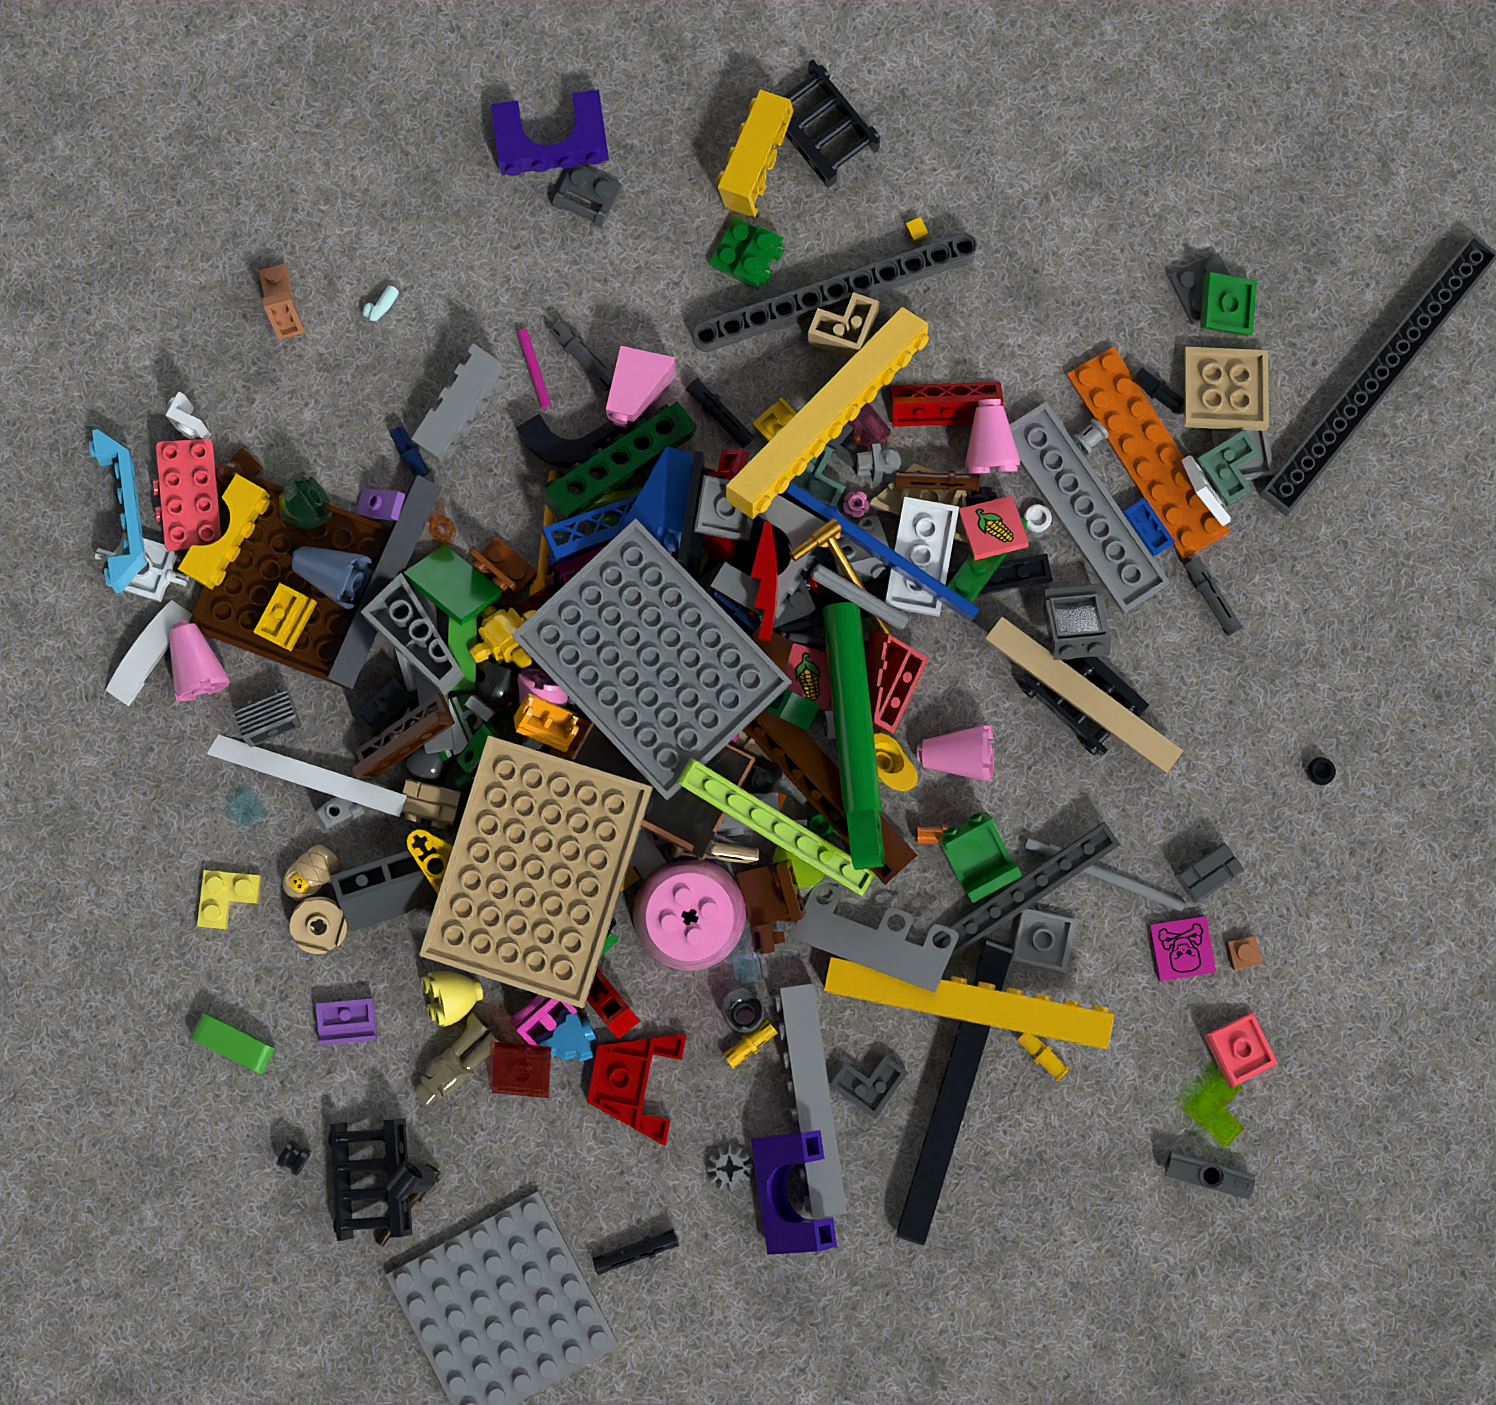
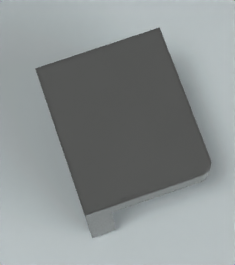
M847 422L839 436L831 439L827 444L835 448L834 454L853 468L856 464L857 453L866 452L869 446L853 433L854 427Z

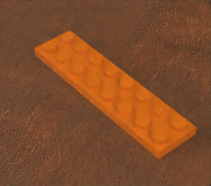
M1114 346L1067 373V378L1092 418L1098 420L1109 434V437L1106 439L1141 496L1145 497L1176 542L1173 544V547L1182 561L1230 533L1228 526L1221 525L1195 492L1181 461L1184 459V456L1139 385L1132 382L1134 377Z

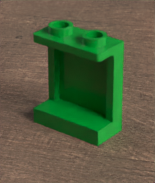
M979 812L970 816L967 819L968 822L959 827L952 826L942 833L943 835L937 838L962 890L972 903L1022 876L1018 866L1013 863L994 825L993 817L987 812Z

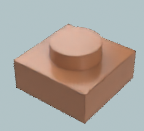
M1256 936L1226 942L1233 970L1262 964Z

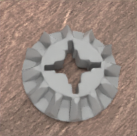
M735 1145L719 1147L711 1154L708 1160L707 1172L710 1181L721 1190L730 1192L739 1190L749 1182L752 1176V1160L741 1147ZM729 1155H731L733 1165L743 1166V1169L733 1172L732 1181H729L726 1171L717 1170V1168L727 1164Z

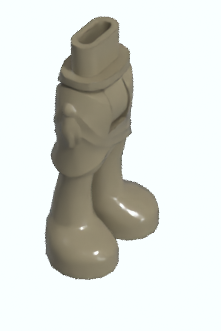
M472 1011L466 1018V1029L452 1046H448L441 1055L434 1057L429 1062L424 1075L420 1077L421 1082L413 1089L426 1105L429 1106L437 1098L442 1099L443 1096L456 1090L474 1073L473 1069L490 1055L502 1056L510 1050L504 1040L497 1033L491 1031L461 1061L460 1055L491 1029L477 1012Z

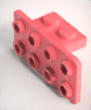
M209 439L158 442L156 445L158 479H153L154 496L160 495V506H155L156 522H162L166 550L184 551L189 550L192 545L205 546L215 543L221 539L212 441Z

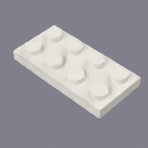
M904 497L894 551L944 585L946 584L959 507ZM891 569L885 603L900 610L940 616L942 602Z

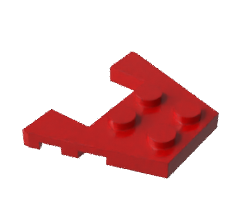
M678 1034L597 1046L587 1103L650 1137L661 1145H666L671 1119L642 1114L653 1055L682 1060L687 1035Z

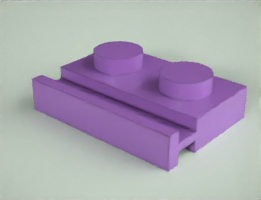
M374 998L316 1004L319 1045L377 1040Z

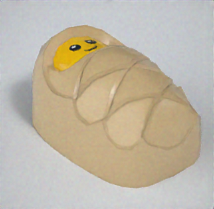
M317 844L301 855L288 869L282 883L283 890L295 901L319 896L332 881L330 876L337 874L340 868L339 858L324 845Z

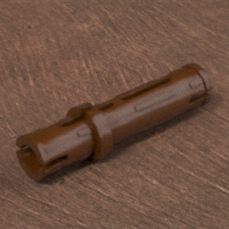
M949 470V473L896 471L895 489L948 490V493H954V490L979 492V473L957 474Z

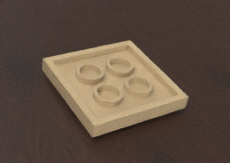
M1185 347L1184 427L1267 431L1269 428L1268 350Z

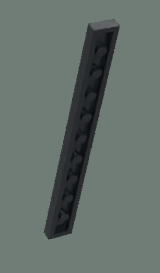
M1047 553L1001 562L977 596L1052 582L1053 578ZM959 570L947 573L945 586H948ZM888 584L868 587L866 590L885 602ZM837 593L812 598L816 612L778 626L779 632L783 634L823 626V607L851 601ZM860 607L861 618L869 617L865 609Z

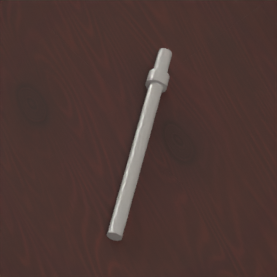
M1029 837L1024 848L1044 855L1046 860L1061 851L1059 846L1051 843L1046 845ZM1092 864L1083 870L1087 874L1182 912L1185 906V901L1098 865Z

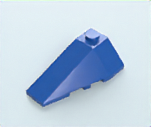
M668 446L664 448L651 470L646 484L635 497L636 501L630 511L625 514L619 533L622 532L636 518L676 561H678L690 485L692 453Z

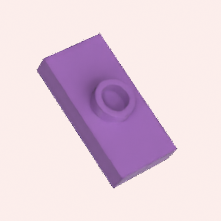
M363 488L355 514L365 518L398 521L405 494L399 491Z

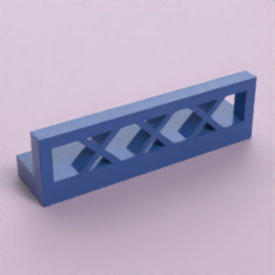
M637 495L542 528V534L550 550L547 555L550 566L566 562L599 547H606L619 534L621 522L629 505L634 504L636 501L635 497ZM610 512L619 516L618 525L611 527L602 523L604 514ZM586 521L595 525L593 533L586 536L577 532L578 524ZM560 530L570 535L567 543L556 546L551 533Z

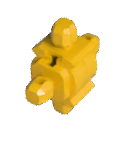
M490 605L481 611L480 616L483 622L478 632L482 638V643L478 642L470 649L469 653L476 663L488 659V655L491 654L497 664H501L505 660L506 663L514 661L520 668L529 666L532 663L531 656L512 637V634L536 610H530L522 614L523 617L521 618L514 608H510L508 612L505 609L497 611L494 606Z

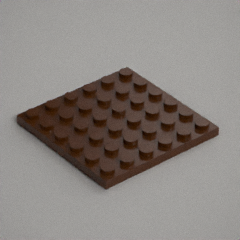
M250 475L248 480L266 490L270 495L268 499L270 500L269 506L262 515L259 514L254 521L255 528L248 538L243 539L239 546L241 548L240 553L235 561H230L224 570L226 575L219 586L215 585L213 590L205 586L203 587L189 622L190 624H196L205 636L344 688V686L325 678L359 599L355 598L352 602L355 605L353 608L346 609L339 606L293 571L291 556L296 549L302 546L361 554L371 559L372 563H368V569L373 570L391 527ZM279 583L317 602L291 652L253 632Z

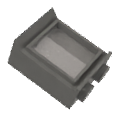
M1100 584L1044 589L1043 610L1053 659L1061 660L1110 655L1111 634L1101 598Z

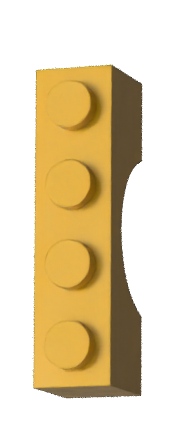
M236 474L222 496L230 511V523L226 533L213 544L205 546L192 545L179 565L178 570L213 590L215 585L219 586L226 575L224 570L227 565L238 557L241 550L239 546L243 539L248 538L255 528L254 521L259 514L262 515L269 506L270 500L268 499L270 495L266 490Z

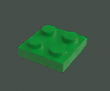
M1214 272L1205 273L1200 328L1242 336L1253 335L1257 281Z

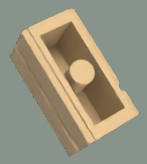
M411 779L406 780L403 794L407 795L401 811L402 814H405V820L420 823L421 818L432 821V827L447 830L448 825L456 826L464 796L462 792Z

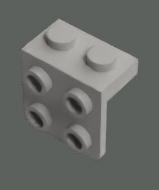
M872 515L851 521L888 546L878 516ZM840 534L837 541L862 583L890 576V567ZM834 558L837 575L847 580Z

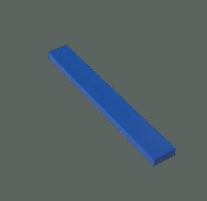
M791 483L787 489L786 498L824 522L834 518L842 528L841 535L971 622L979 611L978 607L796 484Z

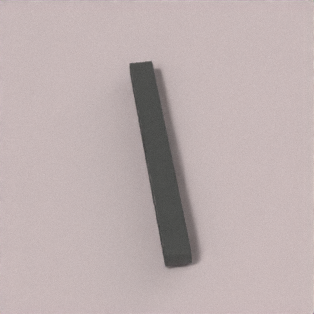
M958 234L697 324L694 329V344L702 352H711L813 317L817 308L830 311L848 305L853 293L871 297L965 265L974 258L977 242L970 234ZM966 245L969 247L970 252L966 254L960 253L957 250V246ZM938 253L945 260L938 263L932 260L931 256ZM913 262L919 266V269L917 271H909L905 265ZM883 271H889L894 277L890 280H884L879 274ZM864 280L868 286L864 289H859L855 287L854 282ZM836 288L842 292V295L834 298L828 294V291ZM807 297H811L817 303L814 306L808 307L802 301ZM780 306H786L791 312L783 316L778 314L776 310ZM754 315H761L765 321L761 324H754L750 319ZM728 324H736L739 330L735 333H728L724 328ZM707 332L713 335V339L709 342H703L699 339V336Z

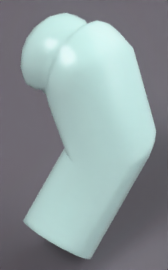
M387 286L375 306L372 303H367L364 306L363 316L368 317L370 321H377L392 306L399 295L398 290L393 286Z

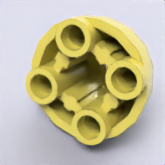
M453 971L430 972L427 976L421 978L425 994H429L431 1004L427 1005L430 1021L436 1020L437 1025L440 1027H446L461 1020L469 1013L477 1001L483 999L482 987L478 978L470 979L463 974Z

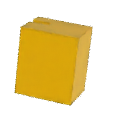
M921 217L907 222L905 225L913 243L925 239L929 235Z

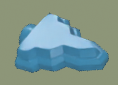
M565 1008L560 1011V1017L555 1020L557 1023L556 1028L552 1031L548 1030L534 1039L539 1047L536 1050L530 1045L526 1048L530 1058L548 1059L558 1056L563 1060L576 1058L581 1062L594 1058L590 1041L596 1039L588 1017L581 1019L577 1012L573 1015Z

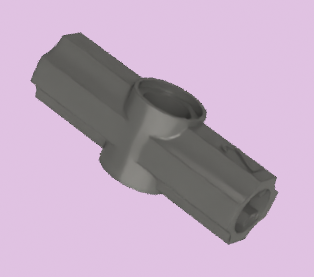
M1170 1151L1165 1165L1164 1176L1245 1199H1250L1255 1185V1175L1172 1151ZM1212 1167L1216 1172V1178L1213 1182L1206 1183L1203 1173L1207 1168Z

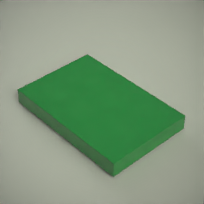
M445 544L403 572L405 580L461 626L502 597V590Z

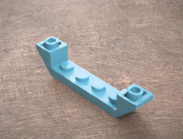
M97 429L92 430L93 440L89 441L91 457H96L100 466L114 465L116 477L121 479L122 484L121 488H117L120 505L124 504L125 513H121L120 516L123 530H127L128 539H124L126 555L107 558L109 568H104L106 584H111L117 594L122 593L146 564L134 461L128 449Z

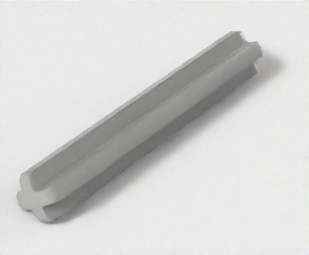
M818 564L811 573L813 580L897 629L902 630L908 623L909 619L906 614L824 566Z

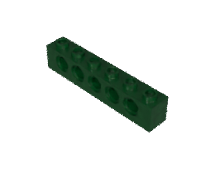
M678 401L671 406L665 404L655 412L654 417L648 421L647 419H642L633 427V431L627 435L622 433L614 438L611 442L612 445L606 449L599 448L594 451L585 463L581 464L578 462L568 469L567 475L561 479L556 477L550 480L544 487L542 500L559 522L575 517L656 463L665 447L677 449L694 437L697 425ZM663 428L668 432V434L661 435L656 431V429ZM642 443L646 446V449H638L634 444ZM619 457L623 459L625 463L616 464L612 460V458ZM598 472L603 478L595 479L591 477L590 473ZM574 486L577 487L581 492L579 494H573L569 492L567 488Z

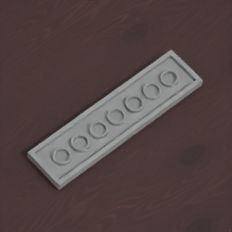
M1044 402L1010 424L1021 466L1122 614L1124 615L1168 586L1171 582L1048 403Z

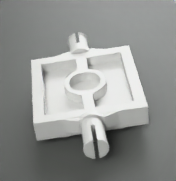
M123 533L120 545L114 553L98 548L96 552L99 554H95V559L108 562L107 558L126 555L124 539H128V533ZM143 538L146 564L123 591L161 602L165 589L170 582L186 586L188 582L185 580L188 581L189 577L174 571V563L178 551H167L164 544Z

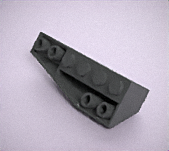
M456 836L444 839V841L454 846ZM425 845L421 846L425 854L420 855V858L424 861L428 855L437 853L434 847L428 851ZM409 850L330 876L338 903L352 932L407 914L437 895V892ZM432 858L428 862V869L433 874H439L443 871L444 864L441 859Z

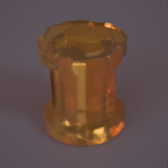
M442 515L432 519L429 532L435 542L441 545L453 542L457 532L451 519ZM444 525L447 528L446 535L442 536L440 534L439 526Z

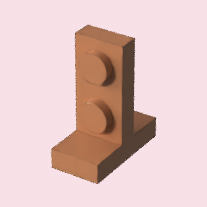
M285 263L259 270L264 298H262L263 306L278 340L305 333L297 312Z

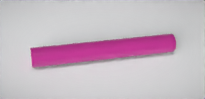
M526 328L517 331V335L540 407L543 409L551 406V402Z

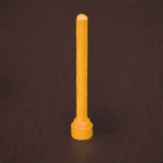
M552 469L549 471L548 482L553 478H559L558 470ZM546 504L542 528L554 524L555 515ZM541 534L536 580H533V585H530L529 598L549 600L551 595L547 592L545 586V576L548 575L549 570L547 555L550 550L543 534Z

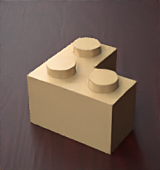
M853 293L844 317L817 308L808 331V344L851 359L869 340L879 314V301Z

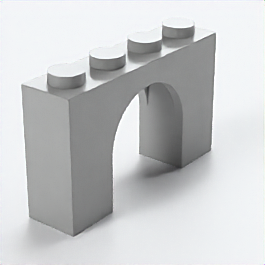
M778 494L772 499L768 509L756 516L763 522H770L772 527L782 532L789 539L792 550L826 523ZM814 549L796 562L791 558L788 567L778 576L775 619H779L786 607L782 602L787 594L793 595L800 583L797 577L802 569L807 571L815 557L811 554ZM725 562L711 584L712 589L763 618L764 612L754 608L760 581L752 580L750 576Z

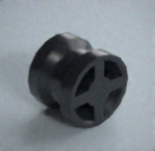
M290 1140L282 1151L276 1165L280 1167L286 1166L293 1175L297 1176L310 1157L311 1150L307 1148L302 1149L298 1147L297 1142Z

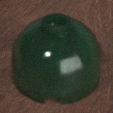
M300 472L290 478L280 490L279 513L287 523H291L304 530L313 529L331 520L333 511L328 512L325 504H329L330 501L319 483L313 477L306 479L303 477L306 473Z

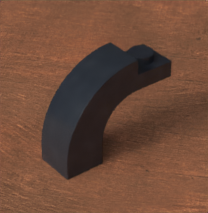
M537 414L516 428L523 443L536 457L551 465L571 468L578 462L581 464L589 460V456L596 451V448H607L611 445L613 438L617 436L616 429L608 421L584 437L564 439L555 435L548 428L540 414Z

